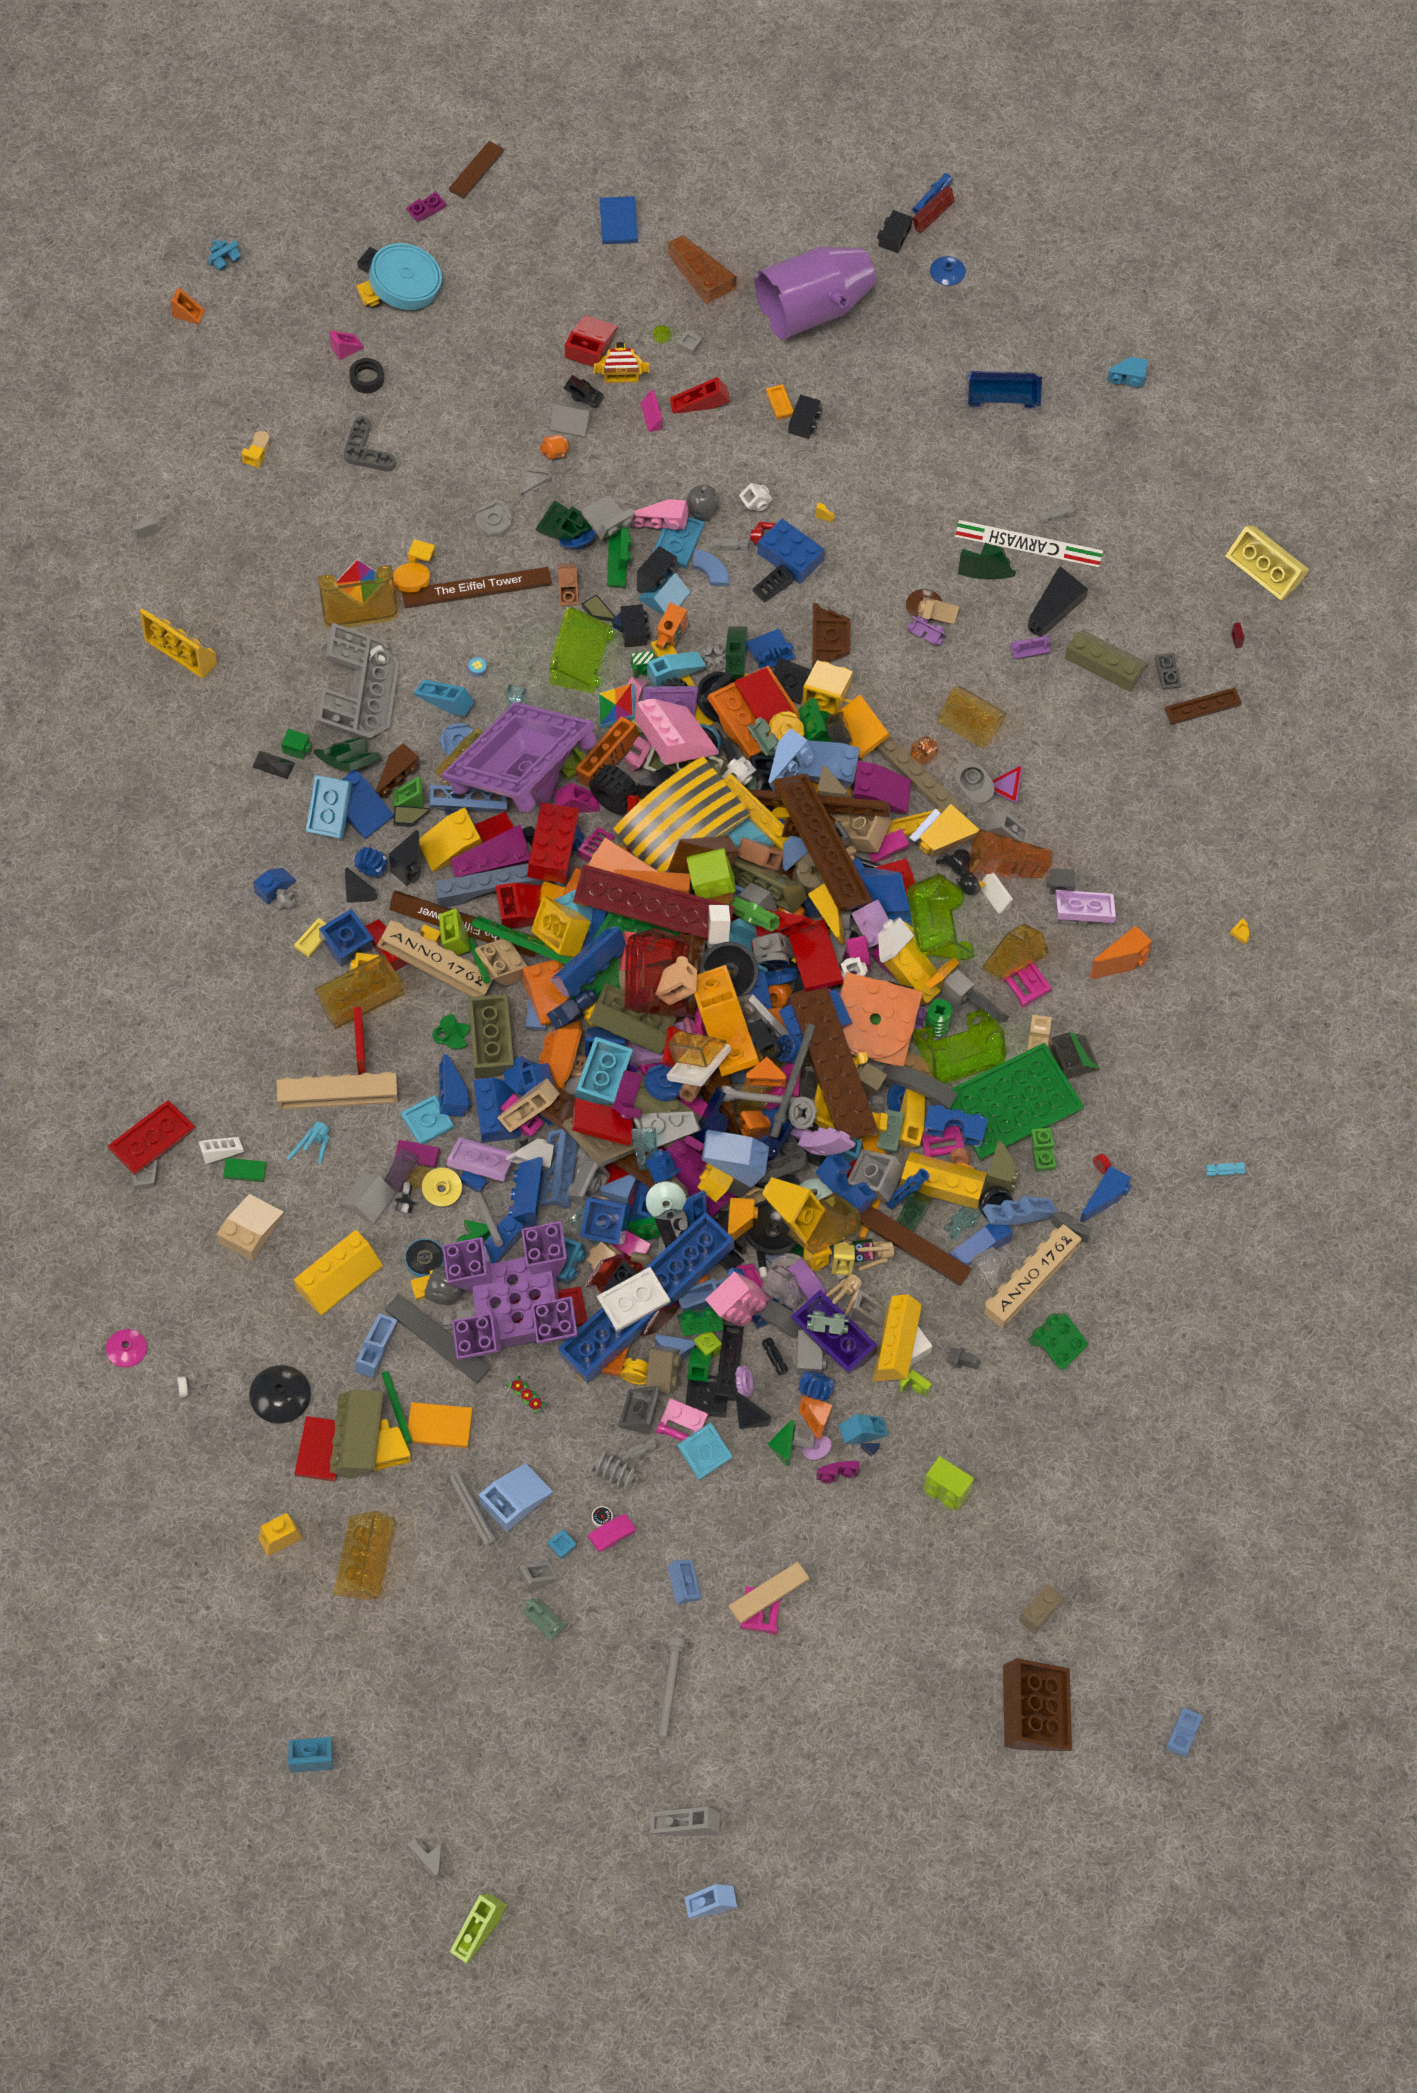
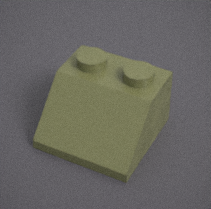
M998 1141L985 1190L992 1186H1001L1009 1192H1014L1018 1172H1015L1016 1163L1001 1141Z

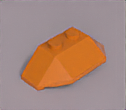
M579 1020L547 1033L544 1038L545 1044L539 1056V1064L548 1063L556 1089L560 1087L564 1090L565 1082L571 1073L582 1034V1022Z

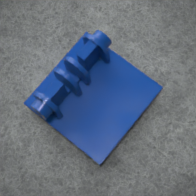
M779 628L747 641V647L760 669L766 666L770 668L775 667L779 657L788 661L796 658L792 652L793 645L791 642H786Z

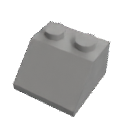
M862 1149L847 1181L851 1187L865 1182L877 1195L876 1200L889 1203L904 1171V1167L894 1156Z
M584 1160L582 1166L577 1170V1177L574 1183L569 1186L567 1196L573 1203L586 1207L587 1197H599V1187L607 1184L611 1176L604 1166L599 1167L594 1160Z

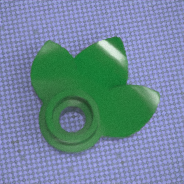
M454 1014L446 1015L440 1020L439 1026L433 1030V1040L437 1044H446L451 1049H462L467 1046L463 1038L468 1035L470 1025L456 1023ZM440 1034L446 1035L443 1038L439 1037Z

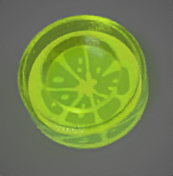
M658 325L653 329V339L656 342L665 343L669 341L671 331L667 326Z

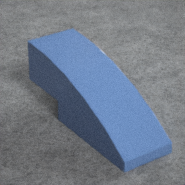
M728 1277L717 1281L711 1279L692 1286L678 1299L682 1311L711 1307L705 1299Z
M378 1314L356 1360L355 1372L374 1378L391 1341L398 1319Z

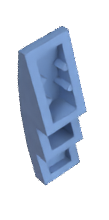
M1023 1196L1019 1201L1005 1200L1001 1205L986 1204L982 1209L990 1223L994 1225L1023 1224L1052 1218L1053 1213L1058 1212L1050 1198Z

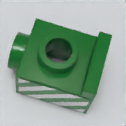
M653 650L631 653L633 677L637 678V675L641 674L648 675L647 663L658 658H654Z

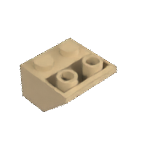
M501 939L475 948L476 953L494 980L504 986L522 980V968L528 966L510 941Z

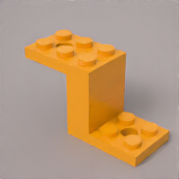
M726 965L697 974L694 996L709 1040L729 1044L731 1047V1052L718 1066L722 1077L759 1064Z

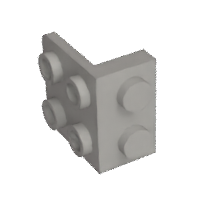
M606 496L582 509L581 514L599 538L603 540L613 536L621 528L629 527L633 523L632 520L635 512L632 508L622 512L612 497Z

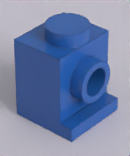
M656 1150L651 1153L652 1157L645 1161L654 1182L668 1180L681 1171L680 1168H676L669 1150Z

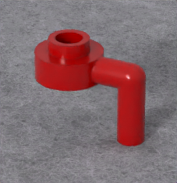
M758 522L755 530L751 529L750 540L753 541V544L758 545V541L763 537V530H770L776 523Z

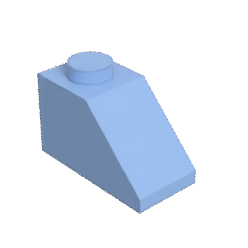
M714 1884L685 1897L688 1918L690 1919L724 1913L737 1907L734 1888L731 1885Z

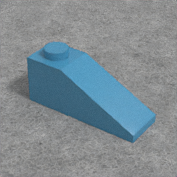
M423 679L414 692L415 696L454 715L465 717L474 704L465 687Z

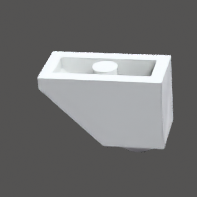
M900 917L893 921L892 919L886 921L882 925L883 929L878 933L879 956L882 963L895 957L914 936Z
M536 1139L508 1155L506 1160L519 1164L537 1157H543L544 1171L551 1166L554 1145L547 1143L544 1139Z

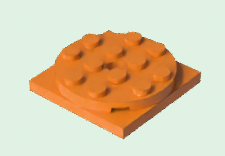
M766 666L791 710L800 720L798 709L770 667ZM731 683L709 694L707 699L719 715L723 730L733 742L738 744L746 758L749 760L751 755L763 753L760 745L751 736L750 730L747 725L756 724L755 718L752 716L735 684Z
M846 972L840 996L853 1022L842 1028L851 1055L857 1056L856 1053L867 1052L869 1060L888 1065L904 1066L923 992L887 981ZM872 1014L880 1016L881 1022L874 1025L870 1022Z

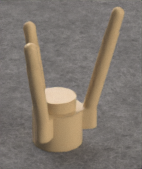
M843 1240L845 1243L852 1244V1241ZM873 1241V1246L875 1247L858 1248L859 1252L874 1251L875 1256L880 1258L859 1267L858 1270L862 1271L880 1263H887L888 1258H893L894 1256L892 1242Z
M850 1274L825 1295L830 1297L840 1288L842 1289L832 1301L833 1304H836L844 1294L853 1295L845 1311V1314L848 1316L862 1281L856 1275Z

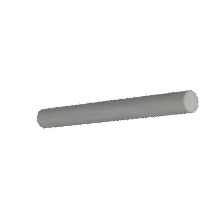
M477 1192L475 1198L495 1246L500 1247L503 1245V1241L482 1192Z

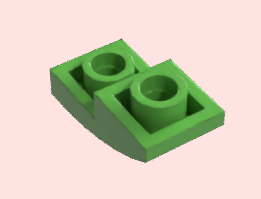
M1051 1128L1032 1129L1031 1141L1036 1172L1055 1170L1057 1166L1053 1152L1055 1145Z

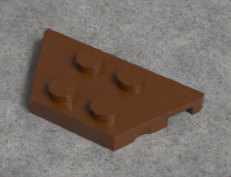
M813 603L812 668L817 660L831 662L850 654V618L839 615L831 609L827 611L819 607L818 603Z

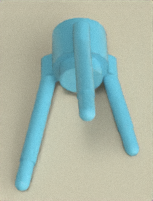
M315 1122L313 1128H310L306 1136L289 1154L287 1160L289 1161L303 1145V1150L306 1151L312 1141L317 1143L323 1141L318 1159V1164H321L327 1142L330 1138L327 1135L329 1127L322 1122Z

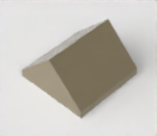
M824 765L821 770L817 790L818 795L848 798V792L827 766Z

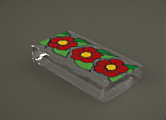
M521 1374L505 1387V1390L532 1418L548 1405L544 1398Z

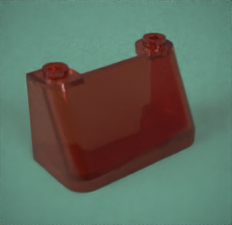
M656 928L635 933L628 938L626 942L624 1004L627 1009L635 1012L672 1017L686 1015L684 999L669 1006L656 995L664 969L675 964L678 957L686 956V939Z

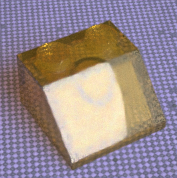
M678 1031L668 1042L674 1062L706 1068L727 1044L726 1040Z

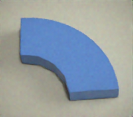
M694 549L693 569L705 573L709 578L710 585L729 586L728 573L723 563L708 552Z

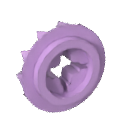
M746 1365L739 1366L735 1373L736 1387L740 1394L749 1398L754 1389V1381L751 1371Z

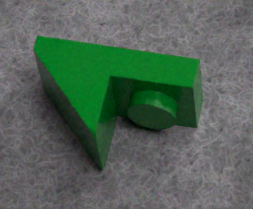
M464 1220V1228L468 1235L460 1236L456 1242L480 1237L485 1242L491 1234L487 1224Z

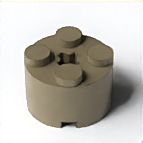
M805 854L795 866L792 880L800 882L804 886L806 894H809L824 884V881L810 854Z

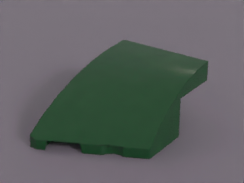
M554 500L535 530L552 538L572 540L592 530V527L582 516L581 511L572 506L568 509Z
M986 542L981 554L962 549L960 554L958 574L962 576L987 580L1015 577L1016 571L1011 569V562L1003 548Z
M352 738L332 744L331 747L326 749L314 750L315 755L331 767L343 771H353L381 760L379 752H368L364 738Z

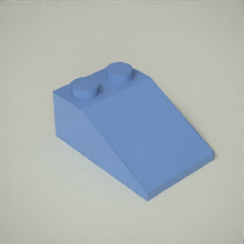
M808 741L815 757L813 762L806 766L801 774H808L811 781L819 783L822 767L826 765L845 790H848L854 783L859 748L843 743Z
M707 1130L702 1160L752 1188L765 1175L769 1146L753 1137Z

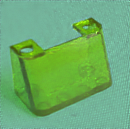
M983 1009L966 1014L967 1031L933 1041L931 1025L913 1030L914 1044L933 1078L942 1083H947L994 1068L1005 1061L1004 1030ZM981 1016L978 1024H972L975 1017ZM927 1033L928 1036L924 1039L921 1034Z

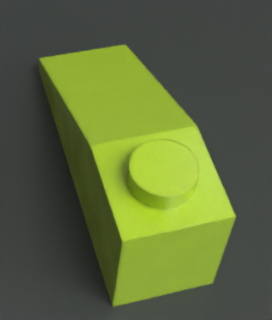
M480 1894L449 1952L465 1963H469L498 1924L507 1904L492 1894Z

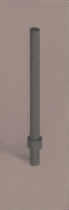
M808 1023L778 1113H775L773 1119L775 1122L770 1137L777 1139L782 1124H785L786 1112L815 1029L813 1024Z

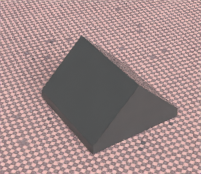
M652 1386L629 1389L618 1427L649 1435L659 1401L660 1388Z

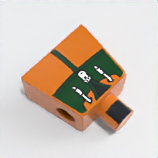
M671 602L669 603L656 629L658 640L655 646L664 651L668 644L676 646L689 625L686 609Z

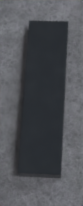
M723 1326L715 1399L735 1401L737 1389L735 1373L740 1364L744 1327Z

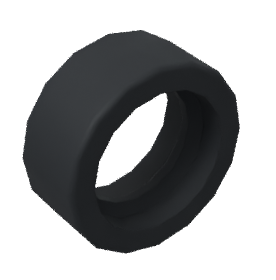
M361 358L356 360L349 369L350 384L357 392L364 394L378 391L384 383L383 367L375 359ZM370 369L377 373V377L370 382H363L356 378V374L361 370Z

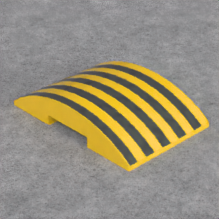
M702 756L654 789L629 811L613 829L637 858L659 872H669L668 868L680 839L726 836L750 817L751 813L705 757Z

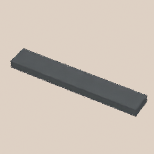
M399 1294L385 1307V1311L398 1319V1322L476 1384L491 1370L490 1366L477 1356L457 1360L454 1338Z

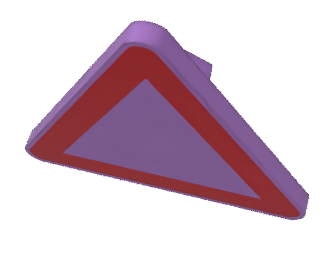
M1017 766L993 779L994 793L1016 803L1018 801L1023 771L1022 766Z

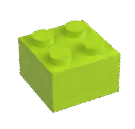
M939 1456L925 1476L923 1490H925L929 1497L942 1501L946 1508L954 1509L958 1512L971 1493L974 1478Z

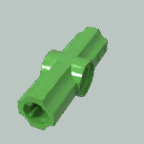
M734 896L735 899L729 904L735 906L733 914L742 917L741 919L755 926L759 925L771 932L779 927V916L766 911L765 908L751 901L747 902Z

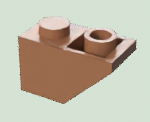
M576 563L557 564L560 606L578 605Z
M742 837L738 847V857L766 868L779 869L783 858V851L774 845Z

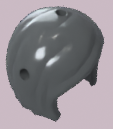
M698 485L691 489L687 496L690 514L695 519L704 522L711 521L709 516L714 512L718 503L716 490L709 485Z
M442 1266L432 1271L424 1294L427 1300L437 1304L449 1305L461 1297L463 1289L447 1283L446 1270Z

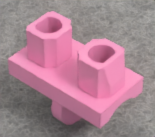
M639 736L632 744L633 748L640 751L637 755L629 751L623 760L631 766L629 771L635 773L643 762L642 767L644 768L649 756L648 752L652 747L649 740Z

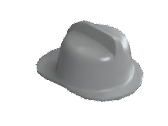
M973 761L964 762L957 767L955 779L965 794L977 803L989 801L995 791L994 783L984 768Z

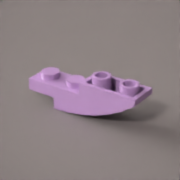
M794 1127L790 1134L800 1140L798 1146L815 1155L838 1154L853 1148L856 1144L849 1139L850 1135L843 1131L838 1132L830 1127L828 1129L819 1127L818 1131L813 1132L809 1129L801 1130Z

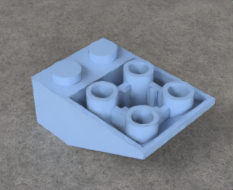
M791 728L777 745L769 778V784L773 791H777L773 784L775 779L801 775L802 771L813 762L815 757L808 740Z
M524 1463L494 1481L479 1494V1504L508 1532L547 1499L553 1491Z

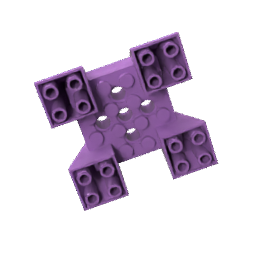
M561 1221L521 1229L525 1257L492 1264L482 1237L442 1245L447 1283L473 1293L476 1316L452 1320L457 1360L496 1353L505 1347L537 1341V1344L578 1336L572 1297L559 1299L557 1278L567 1261ZM540 1295L539 1299L534 1300L536 1296ZM521 1299L519 1303L514 1304L516 1300ZM501 1303L498 1308H494L495 1305ZM523 1318L520 1323H516L517 1320Z

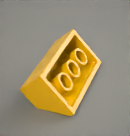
M910 1152L901 1177L900 1187L908 1177L913 1176L920 1169H925L929 1173V1179L920 1185L916 1193L973 1209L978 1208L987 1177L986 1172Z
M355 1230L294 1278L295 1289L322 1316L380 1270L383 1264L370 1244Z
M909 1294L892 1296L886 1307L872 1378L874 1382L908 1379L922 1304Z

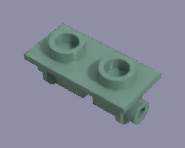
M760 717L755 720L756 724L747 725L750 730L751 736L760 745L761 751L766 756H774L779 740L774 733H771L769 736L767 735L771 728L765 719Z
M885 1110L884 1113L888 1114L887 1128L885 1132L879 1135L877 1148L884 1149V1152L891 1153V1151L897 1152L904 1113Z
M813 1311V1314H808V1317H811L812 1320L807 1321V1329H811V1331L825 1332L826 1325H830L829 1333L841 1335L848 1333V1325H845V1322H849L850 1319L845 1318V1314L833 1313V1316H825L823 1311Z
M537 1597L534 1600L532 1598L529 1599L526 1603L527 1606L522 1610V1613L550 1640L566 1627Z

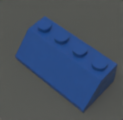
M618 926L604 929L550 978V981L564 997L576 996L581 991L580 987L584 983L589 984L595 979L596 976L594 974L597 971L606 969L610 965L608 961L613 957H619L624 952L623 948L627 944Z

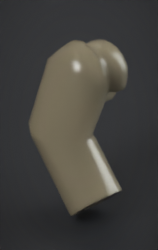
M632 1251L630 1261L641 1263L645 1268L654 1258L650 1254Z

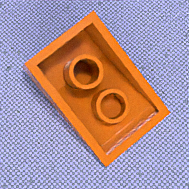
M1134 926L1093 960L1090 978H1101L1132 971L1138 966H1144L1149 960L1148 955L1151 951L1152 940L1137 926Z
M556 960L522 968V983L541 1026L551 1024L552 1022L546 1014L568 1000L567 997L559 993L560 991L550 981V978L563 968L562 963Z

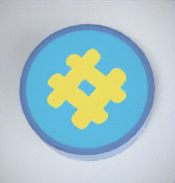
M472 658L468 663V671L473 676H482L487 671V663L483 658Z

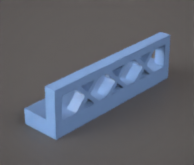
M430 785L429 808L460 810L465 807L467 811L499 813L506 812L507 810L505 795H502V801H491L490 797L494 792L470 787L468 792L471 793L469 795L465 793L464 799H454L451 796L454 793L451 786ZM434 790H442L446 797H434ZM475 792H479L485 799L472 800L470 796Z
M559 1129L548 1132L547 1143L554 1145L555 1137L558 1136L559 1141L553 1149L552 1158L557 1153L555 1161L551 1163L550 1168L543 1171L539 1205L556 1204L566 1209L570 1208V1198L567 1195L569 1186L573 1183L578 1142L569 1133ZM554 1171V1177L549 1182V1177ZM552 1190L551 1198L546 1199L547 1194Z

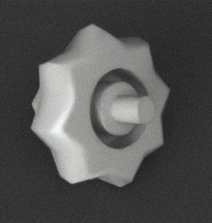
M284 888L278 889L276 891V907L278 909L296 907L297 903L296 899L292 896L293 892H288Z

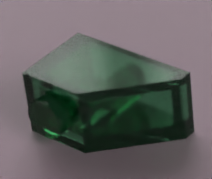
M919 1191L912 1192L907 1197L896 1222L915 1232L926 1215L933 1199Z

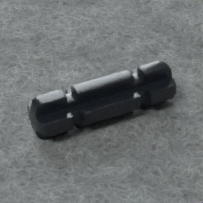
M772 1338L764 1339L762 1346L764 1350H767V1355L776 1368L777 1374L783 1375L787 1373L788 1367L783 1363V1358L777 1347L774 1346L775 1343Z

